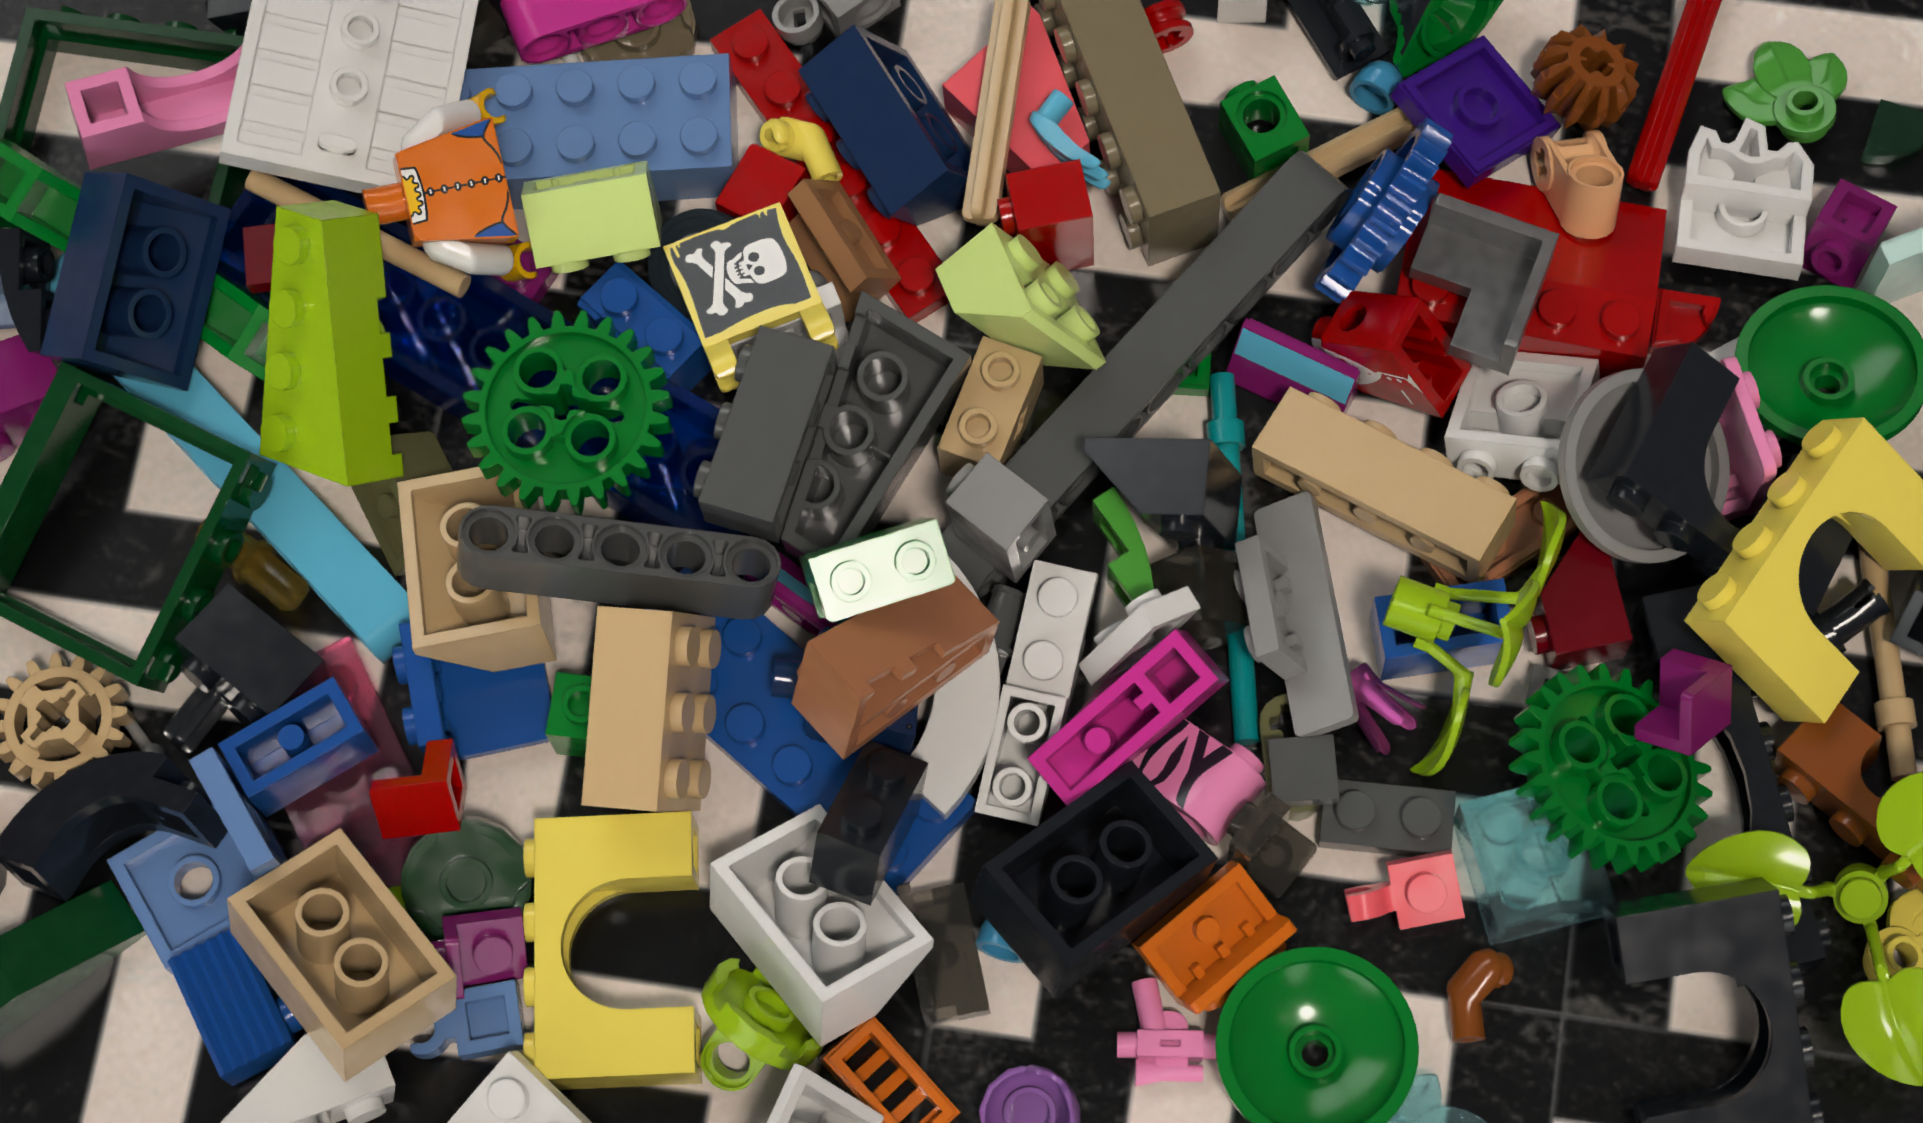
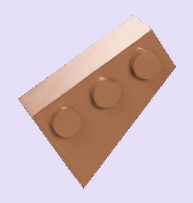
M955 575V581L952 585L857 614L807 641L802 663L796 672L798 680L791 704L844 760L989 653L1000 621Z

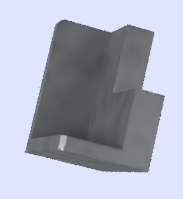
M1436 193L1431 206L1427 227L1410 268L1409 278L1468 298L1450 343L1449 355L1509 375L1550 268L1560 234L1442 193Z

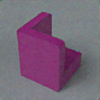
M1673 648L1660 658L1659 706L1634 725V738L1688 756L1694 754L1731 724L1732 665Z

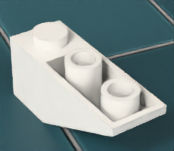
M307 1033L300 1038L220 1123H336L347 1119L348 1123H365L386 1112L385 1104L394 1101L396 1084L385 1056L344 1082Z

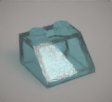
M1519 788L1459 803L1454 816L1455 833L1490 946L1603 917L1602 905L1616 902L1605 865L1598 870L1592 869L1588 850L1583 851L1573 859L1567 857L1569 839L1564 835L1549 843L1546 840V836L1551 823L1547 818L1530 821L1528 815L1538 804L1534 797L1525 798L1517 796L1515 791Z

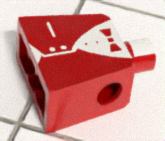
M1351 291L1347 298L1342 300L1333 317H1321L1314 325L1312 331V344L1314 348L1359 368L1361 372L1358 390L1440 418L1444 417L1472 368L1469 361L1448 354L1452 341L1451 337L1423 300L1417 297Z

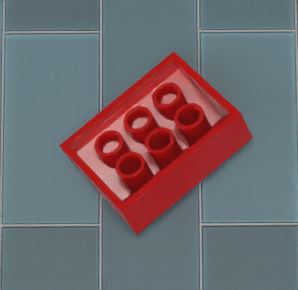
M1438 169L1432 177L1440 183L1437 193H1442L1560 234L1550 268L1520 344L1519 352L1598 359L1600 379L1616 372L1644 367L1657 301L1666 209L1620 201L1616 226L1613 232L1599 239H1584L1566 232L1561 227L1560 221L1549 201L1537 186L1485 178L1467 188L1454 172ZM1431 203L1407 240L1397 295L1421 298L1452 339L1468 298L1409 278L1411 265L1428 224Z

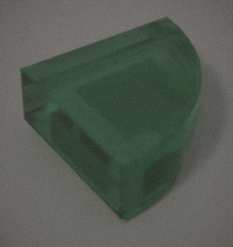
M1881 99L1876 109L1860 162L1884 165L1922 149L1923 112Z

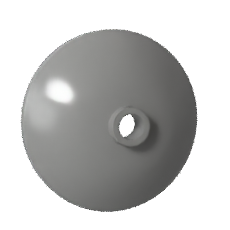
M1644 368L1616 372L1602 378L1588 388L1577 400L1562 430L1558 451V474L1566 507L1577 527L1589 541L1614 558L1631 563L1650 564L1673 560L1685 555L1686 552L1673 550L1660 543L1654 537L1655 529L1639 517L1624 514L1613 508L1606 500L1608 494L1588 480L1602 449ZM1718 421L1706 449L1705 477L1712 501L1721 513L1729 488L1730 461L1726 438Z

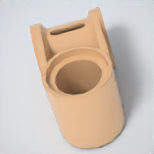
M1589 130L1583 134L1582 138L1553 141L1550 136L1536 137L1531 147L1533 178L1537 188L1544 193L1560 221L1561 227L1566 232L1584 239H1599L1612 233L1616 226L1624 171L1610 152L1604 135L1600 130Z

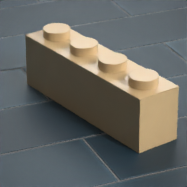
M1290 386L1252 445L1255 475L1295 495L1308 491L1316 498L1317 506L1469 583L1482 581L1515 526L1517 498L1511 496L1507 488L1501 483L1486 476L1474 478L1454 468L1451 461L1443 454L1430 448L1418 450L1398 440L1396 435L1383 424L1373 420L1361 422L1341 412V409L1334 401L1316 392H1310L1307 395Z

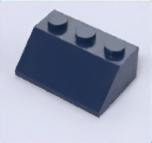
M853 24L798 70L810 89L805 94L809 105L822 120L832 123L841 137L836 141L839 152L854 169L862 170L871 184V187L867 189L868 197L883 216L888 219L895 217L918 226L963 209L972 150L907 50Z
M85 171L40 355L94 372L175 390L188 391L231 209L130 173Z

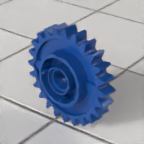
M1425 118L1422 123H1419L1414 132L1410 133L1396 153L1386 148V150L1379 154L1353 189L1326 234L1325 239L1334 245L1329 250L1330 254L1320 266L1321 270L1314 279L1316 281L1312 286L1340 304L1342 300L1347 298L1351 290H1355L1362 277L1366 276L1370 269L1379 273L1389 265L1413 233L1440 187V183L1432 177L1438 171V165L1448 152L1446 150L1453 141L1451 140L1454 136L1452 133L1430 118Z

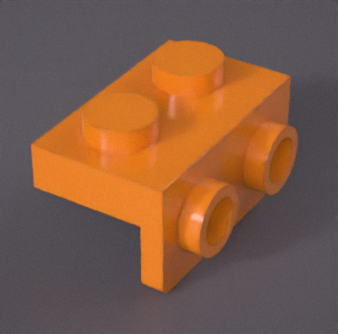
M1230 860L1135 940L1132 945L1177 1004L1195 1014H1199L1203 1010L1207 1012L1213 1011L1225 1004L1231 991L1236 986L1235 983L1262 961L1284 952L1287 947L1285 941L1297 931V928L1289 918L1276 912L1241 864Z

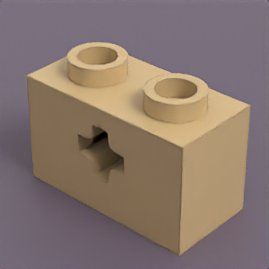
M985 336L982 337L937 447L942 474L954 477L967 463H972L976 466L987 452L1004 466L1016 454L1044 384L1043 359L1041 355Z

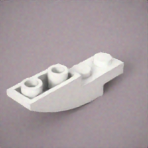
M1034 560L1006 685L1003 684L995 730L987 753L974 812L1039 826L1050 786L1027 758L1066 725L1080 668L1078 664L1082 660L1085 647V634L1099 577L1097 573Z

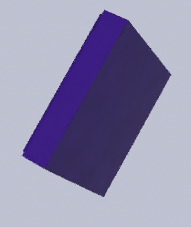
M1484 35L1397 84L1390 95L1415 127L1422 123L1425 118H1430L1454 135L1451 139L1453 141L1446 150L1448 152L1443 160L1467 188L1530 152L1533 140L1536 137L1550 136V138H1553L1561 127L1552 114L1543 115L1545 106L1537 97L1531 95L1532 91Z

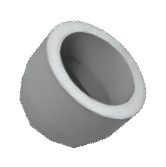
M779 0L772 12V20L779 35L793 46L804 45L809 42L813 43L822 33L824 18L817 0ZM805 12L806 24L798 27L795 14Z

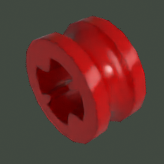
M1165 0L1144 9L1163 54L1183 46L1194 35L1192 24L1188 20L1183 19L1186 15V9L1181 1Z

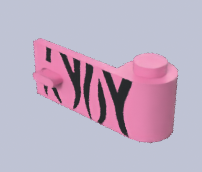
M1118 675L1104 681L1076 715L1121 676ZM1186 719L1133 760L1135 765L1199 837L1212 846L1219 844L1266 787V782L1260 775L1264 765L1252 752L1238 743H1234L1229 749Z

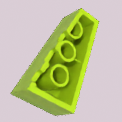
M335 200L276 206L259 455L347 487L404 476L402 453H392L389 426L390 423L398 422L396 396L386 395L383 358L392 357L390 332H385L378 313V301L386 298L378 213Z

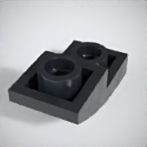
M21 228L0 229V276L10 315L27 350L40 355L55 293L50 292V282L54 278L56 269L55 257L51 250V245Z

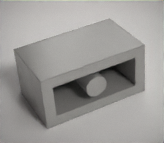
M988 452L976 466L972 463L964 465L947 487L946 494L950 497L945 501L956 537L1014 583L1018 582L1033 564L1034 560L1039 557L1057 535L1049 499Z

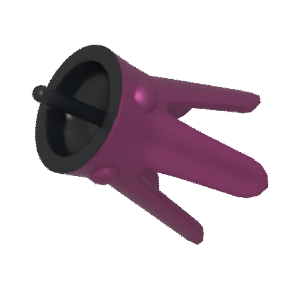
M1363 663L1350 672L1359 714L1356 723L1375 751L1388 755L1391 750L1390 744L1371 716L1367 706L1393 725H1400L1408 730L1417 728V719L1386 691L1418 708L1425 709L1427 706L1383 683L1369 665Z

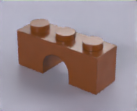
M1839 702L1826 723L1803 722L1777 749L1774 773L1778 776V783H1784L1787 786L1792 799L1803 805L1811 802L1830 818L1829 824L1844 841L1855 847H1860L1863 844L1883 860L1881 865H1888L1898 860L1901 855L1893 853L1881 842L1876 825L1877 808L1881 798L1873 794L1862 779V774L1877 759L1882 735ZM1913 864L1904 872L1891 877L1896 883L1906 889L1912 890L1916 887L1923 892V879L1917 873Z

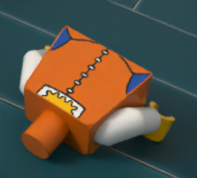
M487 88L470 99L436 106L425 114L403 136L401 151L394 155L393 166L397 183L363 189L365 210L378 213L379 225L406 220L412 247H423L425 253L433 261L469 274L500 276L509 282L533 279L537 277V272L525 271L520 263L521 253L532 251L531 242L504 245L515 243L519 237V232L495 131L496 126L506 121V115L493 117L486 111L484 102L497 95L493 88Z

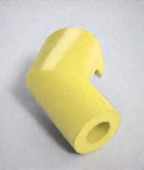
M791 117L771 118L762 125L759 139L763 148L784 158L805 162L812 179L840 181L843 178V173L825 131L819 125Z

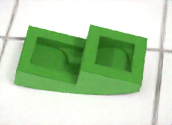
M1112 487L1093 500V521L1119 556L1107 564L1108 585L1122 605L1126 607L1137 597L1153 590L1154 585L1147 552L1137 525L1116 489Z

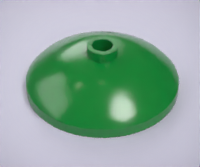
M1833 285L1809 286L1791 290L1778 295L1761 306L1749 318L1739 335L1734 356L1737 358L1742 372L1750 371L1756 381L1760 395V407L1756 410L1761 424L1767 429L1772 430L1779 437L1799 446H1802V440L1808 431L1822 420L1864 417L1887 441L1903 431L1914 420L1923 405V339L1913 323L1902 312L1885 300L1870 293L1854 288ZM1818 389H1828L1834 394H1825L1818 391Z
M1303 947L1284 951L1267 958L1246 973L1237 983L1227 998L1220 1014L1216 1032L1215 1051L1222 1085L1234 1107L1249 1123H1388L1403 1105L1412 1087L1418 1066L1419 1043L1416 1024L1406 999L1392 980L1379 968L1365 959L1343 950L1327 947ZM1310 1045L1320 1046L1326 1052L1327 1061L1318 1067L1306 1064L1302 1058L1304 1048Z

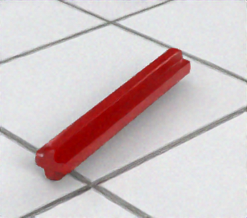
M1722 0L1686 1L1626 176V182L1632 188L1641 189L1645 192H1654L1658 189Z

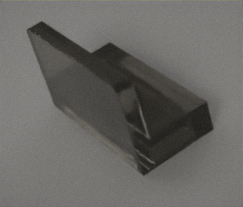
M910 882L897 885L899 899L934 939L933 948L914 969L920 1007L926 1027L991 1014L977 945H975L976 939L964 882L913 893Z

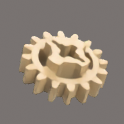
M52 653L48 669L42 670L33 660L26 662L29 678L22 682L17 678L9 676L5 680L14 693L10 699L0 698V712L4 714V720H0V739L5 740L0 743V759L5 763L12 762L8 771L21 782L31 777V784L41 791L52 783L54 779H58L67 772L95 759L111 755L110 753L114 747H130L132 741L120 731V726L135 722V715L127 707L119 706L130 696L119 683L112 684L115 677L112 673L99 666L93 670V663L76 656L71 667H69L67 661L59 653ZM64 686L62 689L51 690L56 687ZM101 714V723L96 734V718ZM27 715L28 727L23 732L24 721ZM62 716L70 720L63 730L54 726L56 721ZM75 756L67 760L59 761L62 757Z

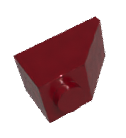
M1580 531L1540 593L1533 612L1534 616L1531 617L1527 624L1533 653L1535 655L1544 654L1547 667L1558 670L1571 669L1577 665L1585 666L1624 658L1633 640L1611 556L1596 547Z

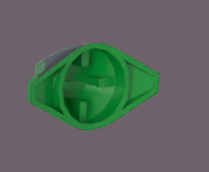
M1389 0L1390 12L1398 30L1393 63L1400 75L1406 78L1472 42L1488 24L1503 0Z

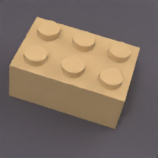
M597 606L581 805L653 812L701 810V799L706 798L711 784L710 763L708 760H704L706 734L712 732L716 720V701L714 696L710 695L711 670L717 667L721 656V636L719 631L715 630L716 617L675 611Z
M341 828L227 898L231 934L344 1082L456 1009V974Z

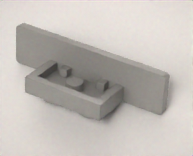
M1304 491L1255 511L1254 520L1257 535L1235 543L1239 568L1234 571L1235 586L1242 601L1246 604L1250 624L1244 629L1246 645L1256 662H1262L1285 680L1294 733L1298 737L1323 735L1357 722L1359 718L1317 502L1311 493Z

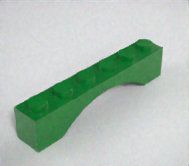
M0 137V217L65 252L82 185L10 140ZM216 271L200 339L232 362L264 381L269 303L256 294H251L248 289Z

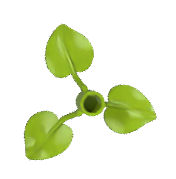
M1540 501L1543 510V534L1537 568L1517 592L1451 588L1437 582L1434 587L1404 576L1399 577L1382 625L1416 637L1413 647L1429 653L1449 669L1454 676L1452 705L1443 728L1427 755L1418 764L1410 768L1412 772L1422 776L1435 775L1449 760L1463 728L1474 672L1468 670L1434 642L1435 638L1448 642L1454 625H1458L1503 639L1488 681V685L1496 688L1501 685L1518 656L1524 638L1523 628L1532 617L1537 599L1562 547L1566 527V513L1554 504ZM1450 600L1514 604L1515 607L1506 616L1499 620L1500 625L1459 613L1461 604Z
M1923 771L1910 774L1894 783L1882 796L1878 805L1876 825L1880 840L1887 849L1901 855L1898 860L1888 865H1880L1878 868H1875L1865 863L1851 864L1838 873L1834 882L1825 881L1821 885L1805 886L1803 884L1808 877L1811 865L1810 856L1806 848L1794 838L1771 830L1746 831L1723 838L1703 849L1688 863L1686 876L1695 889L1760 877L1764 878L1779 889L1780 895H1787L1792 907L1795 925L1801 916L1800 898L1816 899L1826 896L1833 897L1834 905L1843 918L1852 923L1863 924L1878 981L1867 980L1857 982L1851 985L1844 993L1841 1004V1024L1844 1034L1858 1056L1877 1072L1900 1083L1923 1086V968L1907 967L1890 976L1876 922L1885 912L1888 905V887L1886 882L1888 878L1904 872L1913 864L1915 870L1923 879Z

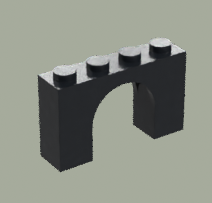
M1694 342L1659 347L1653 350L1588 480L1608 494L1606 500L1613 508L1624 514L1639 517L1655 529L1654 537L1660 543L1673 550L1686 552L1702 564L1701 572L1707 578H1710L1718 572L1733 550L1732 543L1740 529L1728 522L1712 501L1705 477V455L1710 437L1740 378ZM1798 454L1792 455L1784 473L1787 472ZM1832 518L1826 520L1815 530L1807 542L1801 558L1799 588L1804 608L1809 617H1814L1853 538L1841 524Z
M1760 877L1602 905L1612 971L1626 985L1690 973H1721L1739 980L1744 985L1750 995L1755 1011L1754 1039L1746 1058L1737 1070L1723 1081L1708 1088L1632 1101L1635 1123H1824L1819 1098L1815 1092L1809 1093L1806 1068L1814 1066V1050L1807 1028L1805 1026L1799 1027L1796 1002L1804 1000L1805 992L1798 963L1795 960L1789 961L1786 936L1794 934L1795 924L1792 907L1786 894L1780 895L1779 889Z

